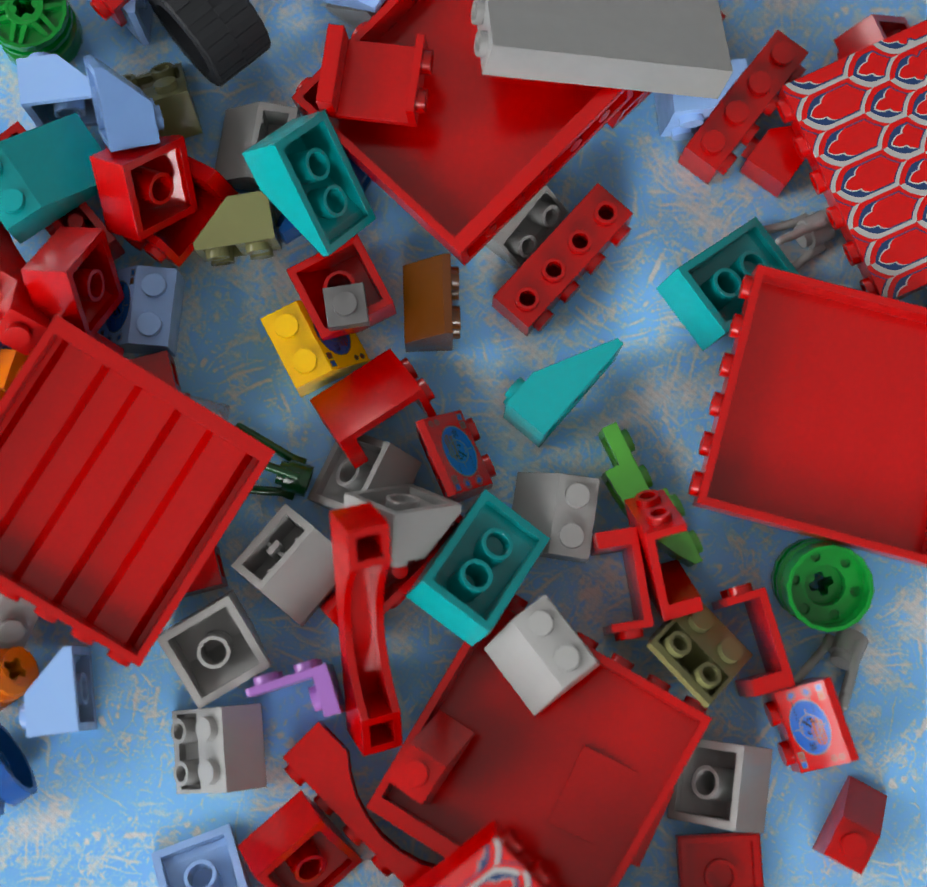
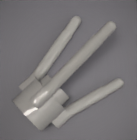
M823 210L809 216L804 213L794 219L764 226L769 234L794 228L793 231L776 238L775 242L777 245L796 239L802 248L809 247L803 255L792 263L796 270L801 268L815 255L825 251V242L835 237V230L831 226L826 212Z
M852 628L837 631L835 636L825 634L821 646L793 677L795 683H800L823 656L829 652L831 655L830 662L836 667L846 670L838 697L842 711H846L852 697L859 664L869 643L867 637Z

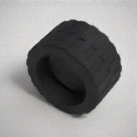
M148 0L159 21L180 50L201 74L216 86H223L270 49L271 40L268 31L249 0Z

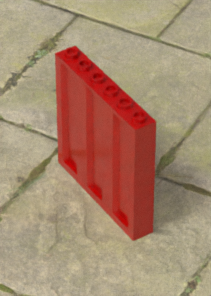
M56 315L0 400V593L16 602L23 598L36 606L33 612L50 623L55 624L59 619L72 627L71 635L88 645H92L94 641L109 649L107 655L117 663L126 667L133 663L140 667L276 451Z

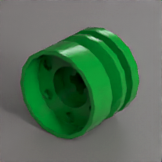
M0 0V45L13 63L16 64V59L26 58L34 52L57 54L68 63L77 56L82 43V26L68 0Z
M816 538L800 539L786 547L776 559L771 575L773 594L780 606L810 628L825 632L845 630L859 622L870 608L874 594L872 573L863 558L849 548ZM815 573L823 576V579L817 581V589L809 585L815 581Z

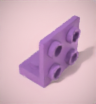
M318 658L293 665L295 673L288 676H283L282 671H274L253 678L255 686L245 689L247 697H259L313 679L315 685L308 687L315 712L322 710L324 718L345 712V702L334 666L328 663L323 664L322 660Z

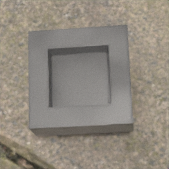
M363 282L323 288L329 331L370 325Z

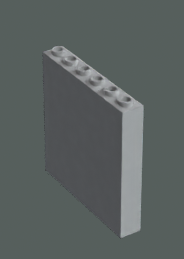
M718 0L473 1L471 23L472 25H477L478 29L475 37L474 52L475 56L481 57L482 75L718 99L733 72Z

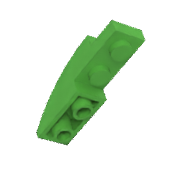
M614 422L602 428L598 434L613 465V468L605 471L601 478L612 498L627 517L624 500L635 497L641 491L650 490L649 488L653 486V482L646 467L643 464L638 466L631 453L635 451V445L626 429L620 430L617 422ZM664 488L663 490L681 516H685L683 505L676 494L670 496L667 488ZM687 530L655 539L656 547L687 567L703 561L699 554L703 552V547L694 530L689 532Z

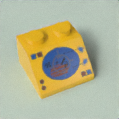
M302 300L294 301L260 319L300 397L341 378L370 361L356 333L322 341Z

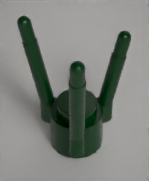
M237 423L235 425L237 428L276 451L275 454L289 461H282L280 466L269 462L264 469L277 474L275 483L282 485L281 488L254 485L249 494L280 496L292 501L295 494L305 497L314 471V467L306 465L307 459L292 454L253 429L248 428L242 423Z

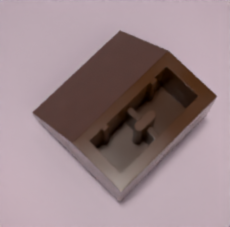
M450 253L436 255L404 265L403 299L406 352L453 351V339H460L461 330L460 305L452 306V301L459 300V266H451Z

